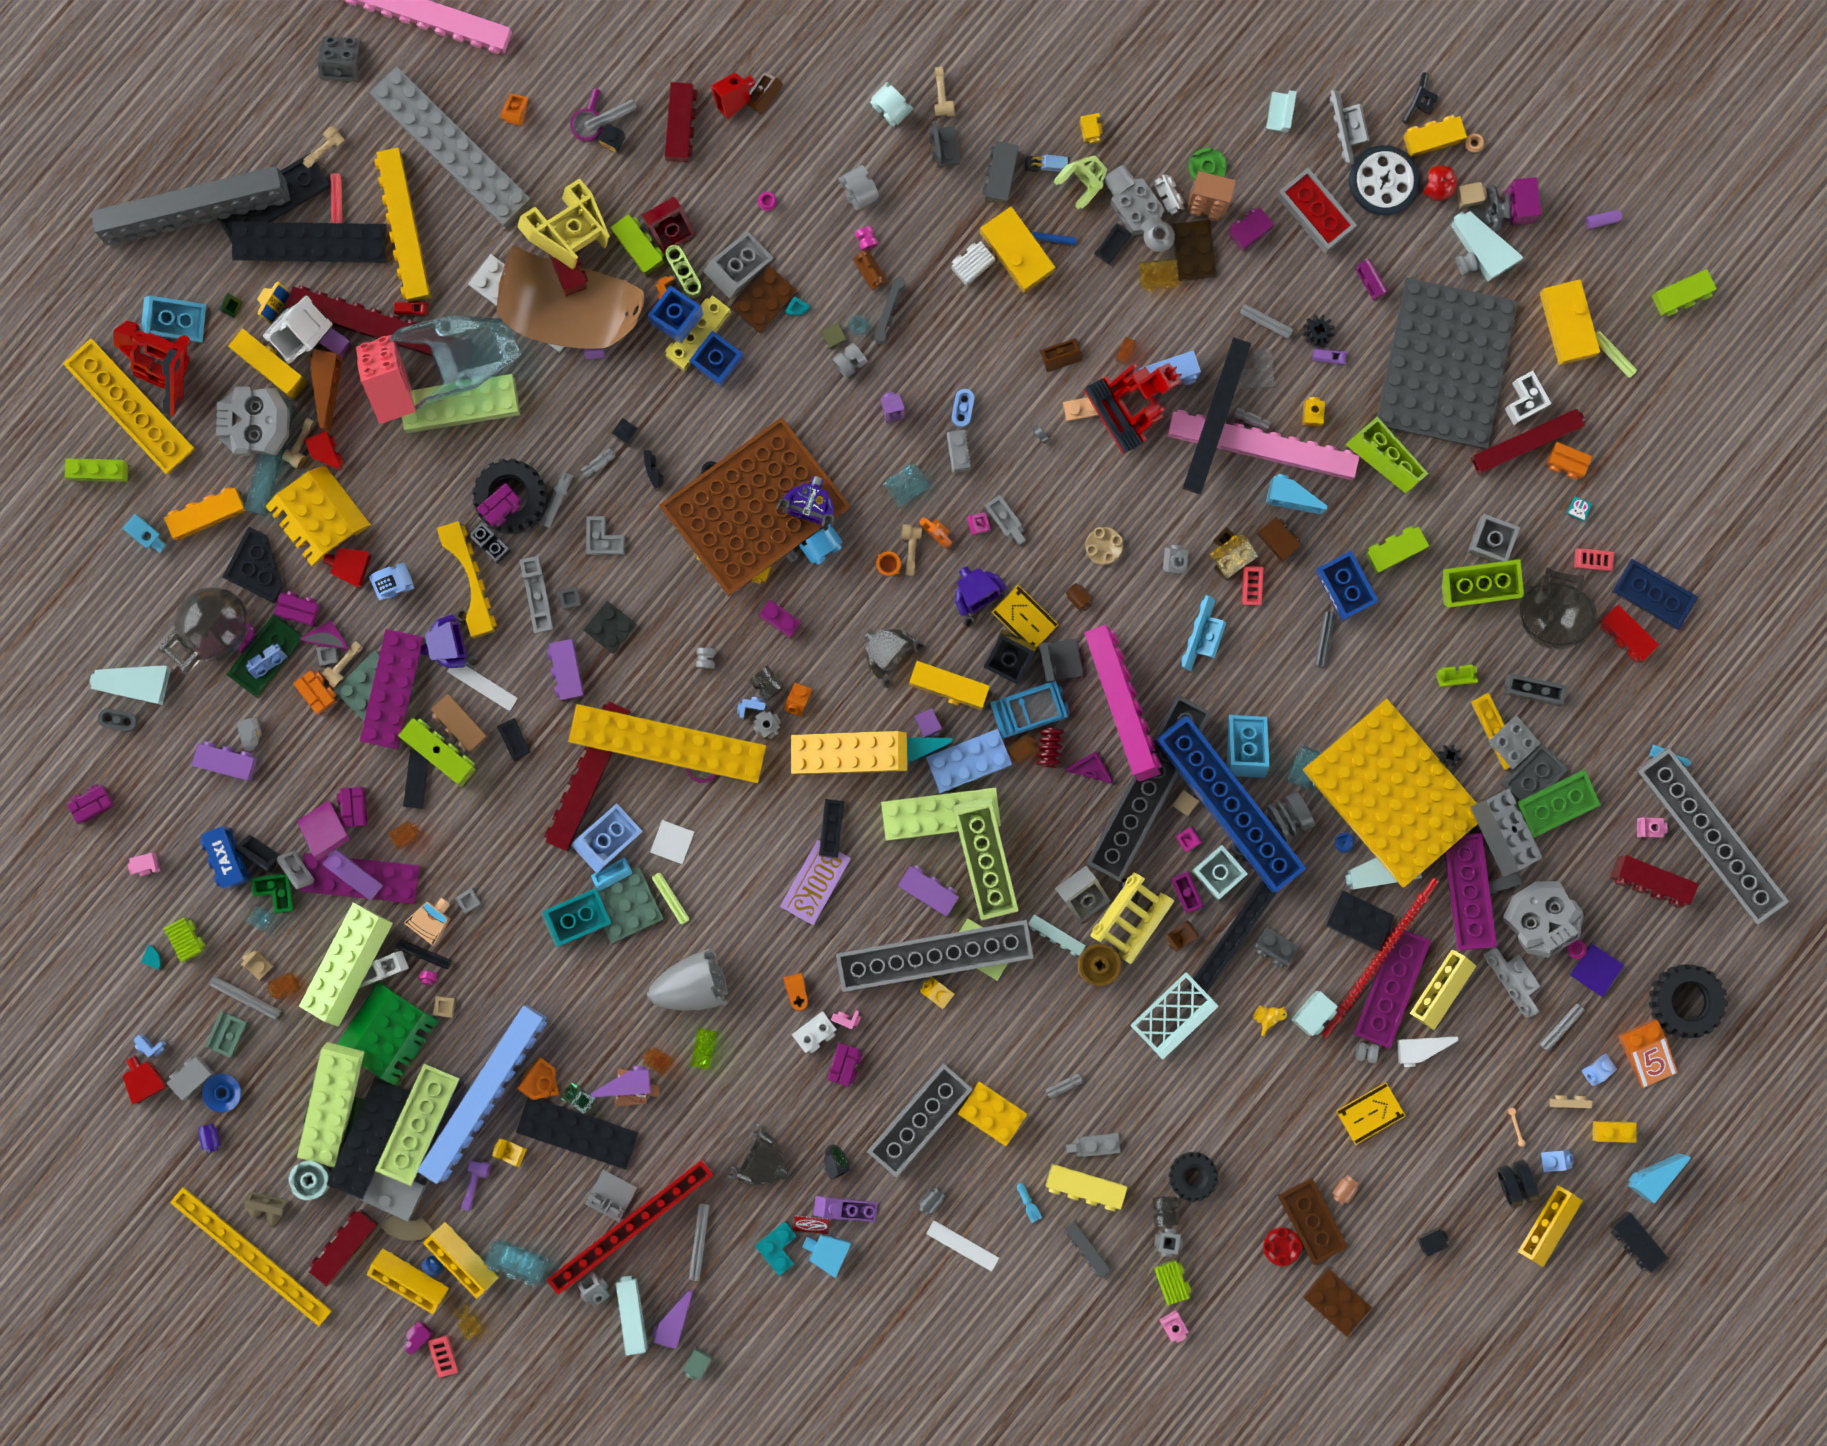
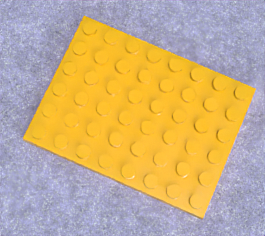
M1385 699L1302 769L1402 888L1407 886L1478 824L1470 808L1477 804L1445 765L1439 762V758L1388 699Z

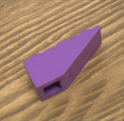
M816 1196L813 1215L830 1219L875 1222L878 1202Z

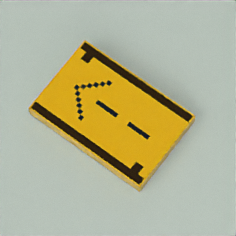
M1016 585L991 612L1015 636L1035 645L1036 648L1059 625L1019 585Z
M1386 1082L1336 1110L1337 1115L1355 1145L1405 1117L1403 1110Z

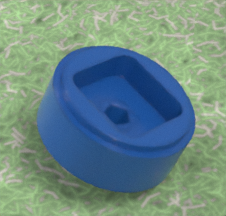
M1340 833L1336 836L1335 848L1339 852L1348 853L1353 849L1354 839L1350 834Z
M430 1256L423 1261V1270L428 1276L434 1277L441 1273L443 1269L442 1263L435 1256Z

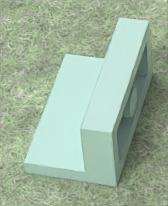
M1289 90L1288 94L1272 92L1266 126L1267 130L1289 133L1297 91Z

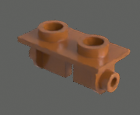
M868 249L865 251L861 250L857 253L856 257L852 258L872 291L888 281Z

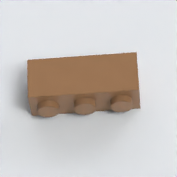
M447 694L431 708L434 712L432 717L439 724L441 722L444 723L447 727L444 730L452 738L455 736L460 741L457 744L464 752L468 750L472 753L489 738L451 695Z

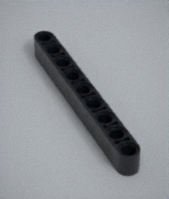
M1235 337L1232 339L1182 488L1184 490L1199 495L1202 493L1251 346L1250 342Z

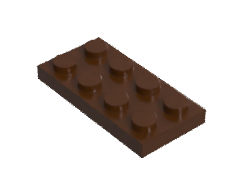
M1312 1177L1277 1195L1313 1265L1348 1248Z

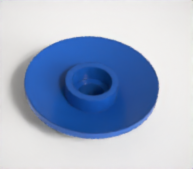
M216 1074L210 1077L203 1086V1101L209 1109L215 1112H228L239 1103L241 1087L238 1081L231 1075ZM222 1089L226 1090L224 1097L220 1095Z

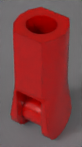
M395 302L394 314L429 316L427 312L429 303ZM415 306H420V312H415Z

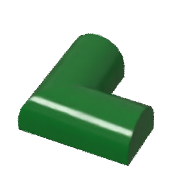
M285 873L250 878L252 897L272 895L274 914L294 912L291 881Z

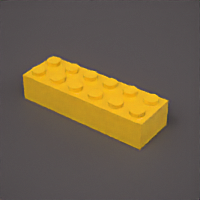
M907 732L791 735V774L907 771Z

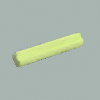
M1601 331L1596 332L1599 347L1628 377L1633 376L1637 369Z
M661 873L654 875L652 880L679 923L685 924L688 922V915Z

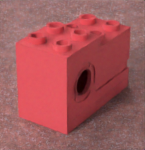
M382 336L375 341L365 342L357 346V364L361 383L379 424L416 412L408 372L393 336Z

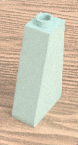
M1470 211L1466 214L1461 212L1453 218L1455 221L1451 224V227L1468 253L1472 252L1474 254L1477 266L1487 282L1523 259L1521 254Z
M147 666L95 670L94 674L90 677V685L93 690L163 705L171 668L168 666Z
M1377 857L1348 870V875H1345L1346 884L1350 886L1351 890L1397 882ZM1421 873L1415 879L1422 878Z
M632 1276L621 1277L620 1281L616 1283L627 1356L646 1352L648 1342L637 1278L632 1279Z

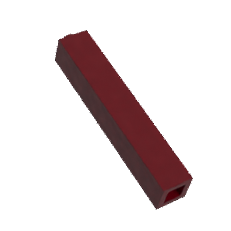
M1578 409L1572 410L1477 453L1470 459L1477 474L1480 475L1582 429L1585 426L1584 415Z

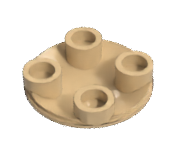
M1098 527L1088 535L1085 542V550L1093 562L1100 565L1112 564L1119 559L1123 552V540L1114 529Z

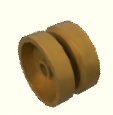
M1094 944L1084 949L1079 956L1078 971L1085 982L1093 986H1105L1111 984L1118 977L1121 971V960L1118 953L1112 947L1105 944ZM1098 961L1102 962V968L1097 969V966H1095V963Z

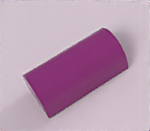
M1370 259L1361 262L1355 268L1372 300L1375 301L1389 292Z
M1189 871L1171 878L1186 914L1204 907Z

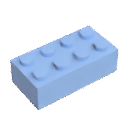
M998 729L926 757L940 794L1012 765Z

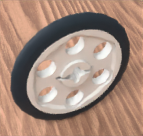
M1379 145L1365 150L1356 158L1350 170L1349 186L1355 201L1362 208L1373 214L1389 216L1400 213L1414 202L1420 189V173L1415 161L1408 153L1391 145ZM1385 157L1388 160V165L1380 166L1378 158ZM1397 165L1404 166L1405 173L1397 174L1395 167ZM1370 168L1373 174L1371 177H1365L1362 170ZM1389 171V174L1387 176V181H1389V183L1386 182V184L1383 185L1382 189L1380 190L1382 185V180L1380 178H1384V176H1386L1387 172ZM1398 184H1405L1407 191L1400 193L1397 190ZM1365 187H1373L1375 190L1374 195H1366L1364 192ZM1382 195H1390L1392 198L1391 203H1383Z

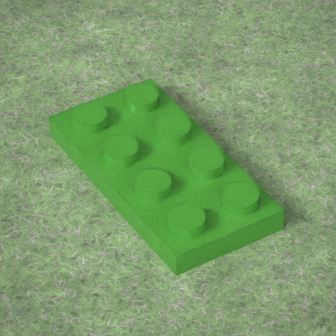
M1585 770L1516 802L1533 838L1600 806Z

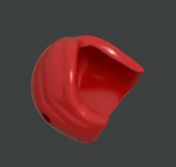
M1434 166L1429 170V183L1426 189L1422 191L1424 195L1433 201H1443L1450 198L1455 193L1457 187V177L1453 169L1449 166Z

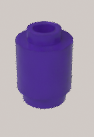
M214 1123L199 1127L198 1136L202 1150H206L207 1153L218 1151V1146H221V1142Z

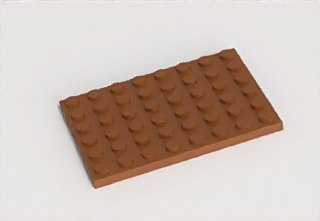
M782 417L659 505L660 509L728 597L829 524L825 523L822 526L789 515L787 512L783 513L785 509L782 507L776 509L779 500L783 499L785 494L794 487H800L802 483L810 485L813 476L822 478L824 481L821 489L828 491L827 496L832 500L834 520L851 508L847 500Z

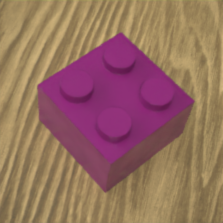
M1537 177L1514 179L1507 190H1505V200L1506 194L1509 192L1511 215L1508 220H1511V225L1535 223L1541 216Z

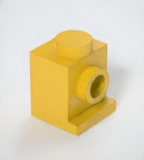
M1099 113L1080 117L1084 143L1096 144L1100 142V134L1103 132L1101 122L1097 123L1100 118Z

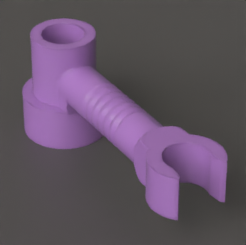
M470 1161L468 1172H472L461 1206L462 1210L471 1211L478 1178L488 1177L491 1163Z

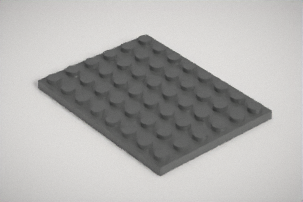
M1406 278L1377 417L1388 429L1488 449L1518 301Z

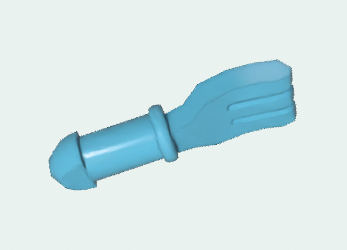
M1653 745L1649 756H1656L1664 748ZM1675 755L1684 767L1690 766L1691 761L1688 758Z
M1019 1183L1017 1191H1019L1023 1199V1204H1026V1212L1030 1222L1034 1223L1041 1219L1042 1216L1037 1206L1032 1204V1199L1026 1190V1186L1023 1183Z

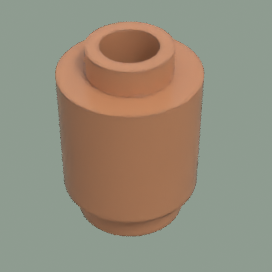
M1346 1175L1332 1194L1335 1195L1333 1199L1342 1205L1344 1203L1349 1204L1358 1191L1359 1183Z

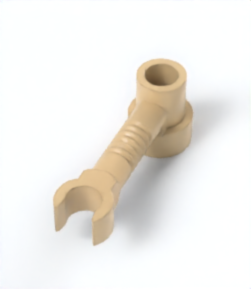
M935 67L938 89V104H935V115L955 116L954 101H946L943 67Z
M334 125L330 126L323 133V136L328 141L304 159L303 164L307 168H310L318 158L334 145L339 148L346 141L338 133L339 130Z
M306 418L299 438L292 450L286 449L282 456L283 460L291 463V466L296 469H300L305 462L306 456L299 453L308 434L311 433L316 425V422L309 418Z
M903 524L901 539L909 540L905 575L913 576L916 541L921 539L922 528Z
M356 641L333 669L328 667L322 673V676L334 690L345 680L340 674L342 669L364 648Z

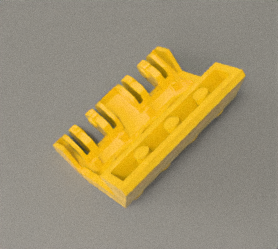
M325 465L302 475L277 493L265 506L270 513H273L274 519L282 516L284 512L287 514L279 525L281 528L286 527L284 532L293 543H296L295 546L298 549L304 547L307 542L311 545L303 553L304 558L309 557L307 561L311 567L320 563L324 559L325 554L353 534L357 536L371 526Z

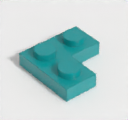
M785 1221L755 1245L756 1249L778 1276L794 1264L782 1248L797 1237V1235Z

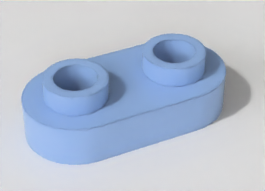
M968 389L959 390L955 396L952 422L960 428L966 427L971 420L974 395ZM967 397L968 402L963 403L961 398ZM963 415L965 419L964 421H959L957 417Z

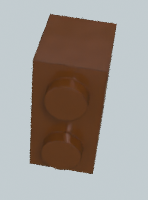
M1275 517L1257 535L1275 556L1283 562L1301 546L1299 543L1300 539L1295 533L1291 534L1286 529L1288 526L1283 519Z

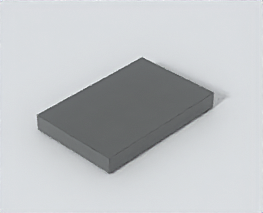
M1541 743L1501 785L1505 789H1510L1514 798L1520 801L1557 783L1569 769Z

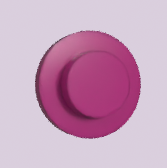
M771 192L762 193L758 198L759 207L764 211L773 210L777 205L776 196Z
M1576 940L1567 946V952L1571 958L1581 959L1586 955L1587 948L1584 942Z
M422 971L418 977V980L422 981L421 984L433 986V983L438 981L436 978L437 974L430 971Z

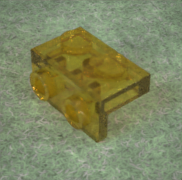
M1176 258L1138 262L1140 286L1142 289L1154 291L1157 287L1172 289L1175 288V285H1180Z
M1242 534L1231 537L1227 543L1217 547L1210 554V557L1217 563L1226 578H1229L1258 557L1249 540Z

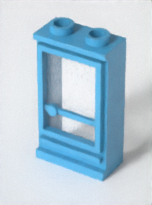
M1056 681L990 702V707L994 713L995 722L998 725L1002 740L1066 719L1070 711L1067 702L1063 703L1061 695L1064 694L1061 685H1057Z

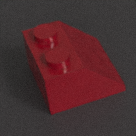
M675 196L642 214L648 229L663 254L666 253L668 247L672 245L678 246L696 236Z

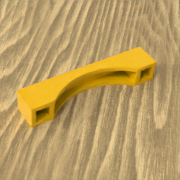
M457 521L438 527L437 531L442 546L459 559L469 578L471 601L466 622L471 637L475 639L495 632L494 627L497 626L494 615L490 616L488 610L491 608L488 597L485 598L483 594L485 585L483 580H479L477 572H480L477 561L473 562L471 554H474L471 543L467 544L465 536H468L466 526L461 525Z

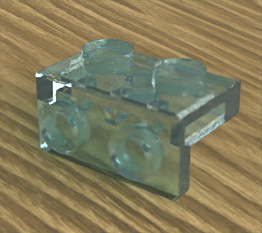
M914 463L905 466L900 473L889 477L883 484L898 507H901L930 487L921 470Z

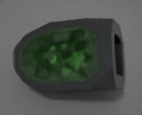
M834 1144L828 1146L825 1150L824 1162L826 1164L825 1170L832 1180L850 1171L849 1161L840 1147Z

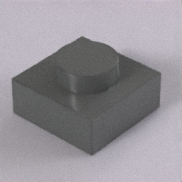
M578 587L558 590L562 610L581 606Z

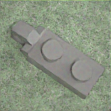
M998 495L984 505L1009 540L1014 538L1019 546L1026 542L1021 534L1024 531L1022 524L1001 495Z
M1118 1133L1079 1137L1075 1139L1074 1144H1066V1152H1077V1156L1082 1157L1120 1153Z

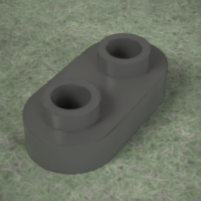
M103 709L98 714L99 724L109 729L130 732L136 728L138 723L136 716L129 712ZM111 715L112 720L107 722V716ZM130 719L131 724L126 726L125 721Z

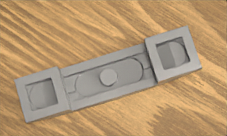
M539 556L520 559L534 634L553 630Z

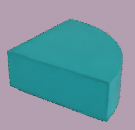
M794 296L784 313L790 316H800L806 313L811 306Z
M148 945L141 963L160 970V955L155 947Z

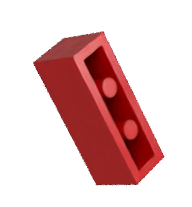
M1619 604L1614 606L1598 622L1601 625L1602 631L1607 635L1611 634L1615 638L1614 642L1620 648L1624 647L1629 652L1628 656L1634 662L1638 661L1640 663L1644 661L1659 646Z

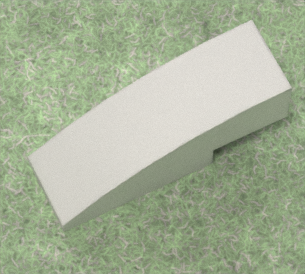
M395 952L373 961L359 988L409 969L403 952Z

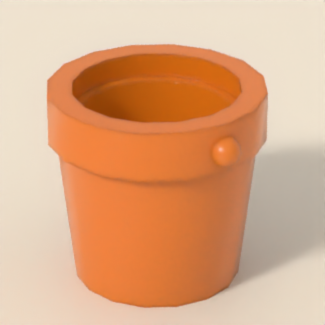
M890 551L878 554L876 561L877 570L880 574L888 577L899 574L901 567L900 558L897 554Z

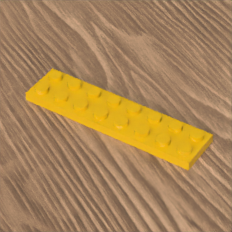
M92 338L63 363L166 475L195 450Z

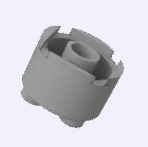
M863 165L838 178L841 186L847 191L845 196L848 202L852 203L856 211L879 199L878 190L873 180L867 175L868 171Z

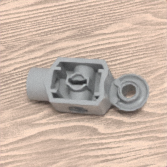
M1125 165L1117 167L1105 176L1103 181L1113 194L1110 205L1127 230L1132 235L1144 233V241L1153 251L1163 252L1168 250L1174 243L1175 233L1168 223L1161 220L1165 209L1143 178L1134 179ZM1162 232L1165 237L1157 239L1155 233Z

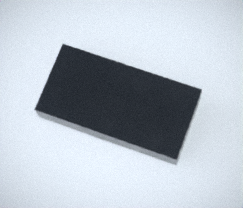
M1116 223L1094 252V255L1110 265L1132 234Z
M515 718L497 726L513 761L531 753Z

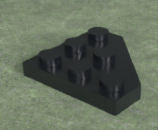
M248 527L222 578L275 604L283 584L268 537Z

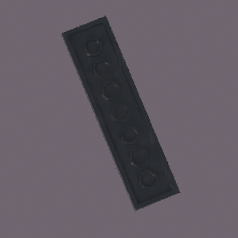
M232 222V260L386 263V224Z

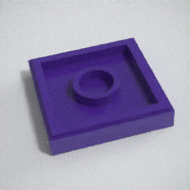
M1591 943L1587 948L1586 955L1579 960L1570 976L1600 997H1603L1624 965Z

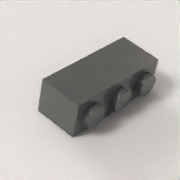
M996 141V146L991 147L990 158H993L992 165L987 167L986 176H989V181L984 183L982 192L985 195V201L1007 205L1019 145Z
M1508 674L1506 675L1503 694L1561 706L1564 704L1567 686Z

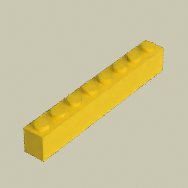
M399 147L376 152L375 166L377 170L380 169L381 173L378 181L380 188H384L385 195H382L384 207L387 206L388 208L386 220L388 225L391 224L392 228L389 235L391 242L395 243L396 250H393L395 261L399 262L400 268L397 269L399 280L402 279L403 287H400L402 297L406 298L408 302L430 299L431 295L402 152Z

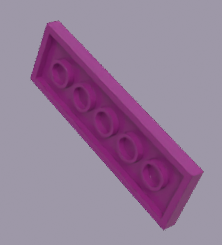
M385 629L360 742L398 750L401 740L398 735L404 727L424 637Z
M1482 833L1467 834L1445 852L1457 951L1496 948Z
M304 853L303 864L314 878V882L300 888V892L367 899L323 865L328 856H324L317 861L313 854ZM350 858L383 885L373 899L416 903L419 865Z
M1406 930L1403 931L1404 935H1400L1401 939L1397 940L1398 944H1394L1395 948H1391V953L1387 954L1388 957L1384 958L1385 962H1381L1382 966L1378 967L1353 1035L1389 1049L1395 1038L1431 942L1429 939Z

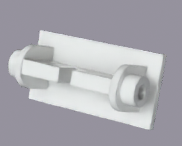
M1164 174L1162 175L1163 180L1162 178L1156 179L1154 186L1160 197L1166 194L1168 196L1162 200L1167 212L1173 215L1178 212L1177 208L1184 210L1183 204L1185 202L1181 194L1177 193L1175 189L1176 183L1174 179Z

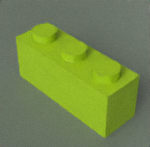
M628 214L610 228L643 274L647 276L664 264L662 259L664 255L658 247L654 248L651 242L653 240L647 232L643 234L640 230L641 224L636 217L631 218Z
M1705 269L1655 292L1652 298L1660 315L1667 314L1669 317L1679 312L1678 308L1684 306L1687 309L1695 305V301L1700 298L1702 301L1713 296L1712 293L1717 288L1708 269Z
M65 459L64 478L69 481L128 482V463L124 460Z
M1410 526L1402 530V535L1396 537L1394 534L1385 539V544L1380 546L1377 543L1368 548L1369 552L1365 555L1375 574L1429 547L1419 526L1416 528Z

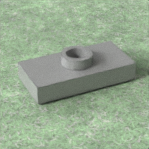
M295 851L278 856V864L296 890L314 882V878Z

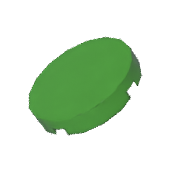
M1203 148L1194 153L1188 168L1190 176L1195 181L1198 171L1224 177L1227 165L1222 153L1212 148Z

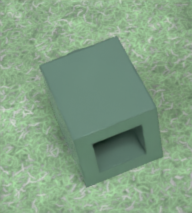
M695 1348L683 1370L686 1372L685 1375L692 1380H701L712 1356Z

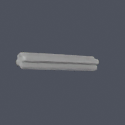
M213 977L210 982L211 987L274 1020L278 1019L281 1014L279 1009L218 977Z
M701 1203L698 1208L689 1280L699 1281L709 1213L708 1204Z

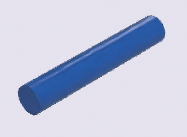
M1038 232L1032 233L1035 240L1076 245L1077 238Z

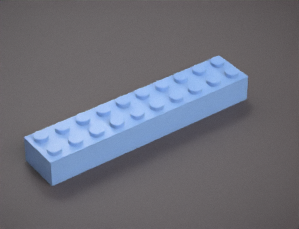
M523 1005L417 1172L436 1184L444 1182L449 1178L452 1173L450 1168L452 1165L457 1164L463 1156L461 1153L462 1149L468 1148L473 1140L471 1135L473 1132L479 1131L484 1123L482 1118L484 1115H489L495 1106L492 1104L494 1099L500 1098L505 1090L503 1085L505 1082H510L516 1073L513 1071L516 1065H521L524 1061L526 1049L532 1048L537 1040L534 1038L537 1032H542L547 1025V1022H545L546 1016L529 1005Z

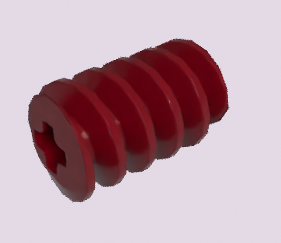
M1045 728L1046 730L1040 732L1045 738L1039 739V742L1044 745L1038 747L1043 753L1037 754V757L1042 760L1037 761L1036 765L1057 768L1055 765L1060 764V761L1056 757L1062 755L1057 752V749L1063 748L1058 742L1064 741L1059 734H1063L1065 731Z

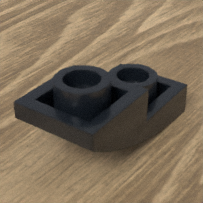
M644 450V462L648 477L655 490L660 491V486H663V474H660L659 469H652V467H656V455H653L651 450Z
M483 522L469 534L497 564L511 552Z

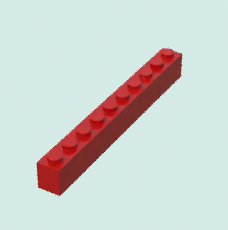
M701 1159L548 1277L546 1281L555 1293L559 1295L714 1175L713 1171L704 1159Z

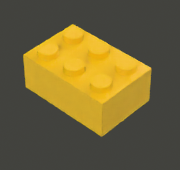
M980 1081L977 1082L957 1112L958 1115L1004 1146H1007L1027 1116L1026 1112Z

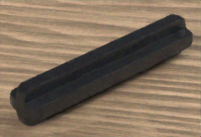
M400 939L397 943V949L441 968L449 969L451 965L450 959L408 941Z

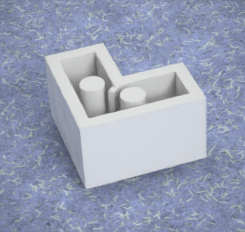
M1534 371L1525 374L1512 383L1520 399L1508 405L1505 410L1513 425H1516L1551 405Z

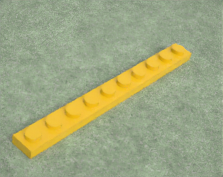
M182 1187L170 1203L317 1326H320L333 1311L185 1187Z

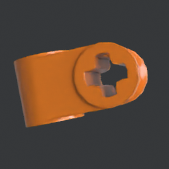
M802 973L783 977L791 1006L797 1011L806 1009L808 998ZM797 997H800L801 999L805 1000V1002L802 1003V1007L794 1005V1002L797 1001Z

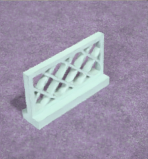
M1185 972L1130 1026L1163 1060L1219 1006ZM1185 978L1192 983L1191 991H1180V983ZM1194 986L1198 989L1199 992L1194 991ZM1169 993H1178L1177 1005L1166 1004V996ZM1180 994H1191V1005H1180ZM1194 994H1202L1207 1001L1202 1005H1193ZM1155 1007H1164V1018H1152V1010ZM1166 1007H1177V1018H1166ZM1180 1007L1191 1008V1016L1188 1019L1179 1018ZM1148 1013H1150V1018H1144ZM1141 1020H1150V1031H1141L1136 1025ZM1152 1020H1163V1032L1152 1031ZM1166 1021H1177V1029L1174 1032H1165ZM1152 1034H1163V1042L1158 1047L1152 1043ZM1165 1034H1171V1035L1165 1040Z

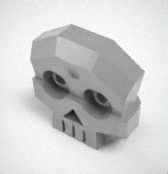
M235 387L226 398L217 402L216 436L234 455L250 456L252 452L272 456L278 454L289 437L290 409L277 388L252 390L250 387ZM255 404H259L257 410H253ZM236 415L242 419L238 423H236ZM258 433V437L253 439L252 434Z
M1560 881L1534 882L1515 894L1503 916V921L1518 935V942L1527 954H1535L1536 958L1543 959V957H1551L1581 937L1584 915L1576 901L1569 899ZM1557 906L1559 909L1553 911L1552 907ZM1533 922L1534 926L1530 927L1527 924ZM1549 927L1555 929L1549 933Z

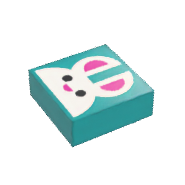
M1574 496L1566 515L1584 522L1592 503Z

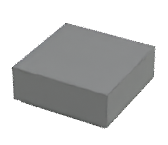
M316 647L320 667L339 663L337 648Z
M472 888L455 898L464 914L482 905Z

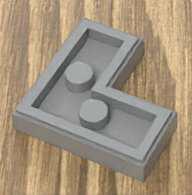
M586 516V555H625V535H606V516Z

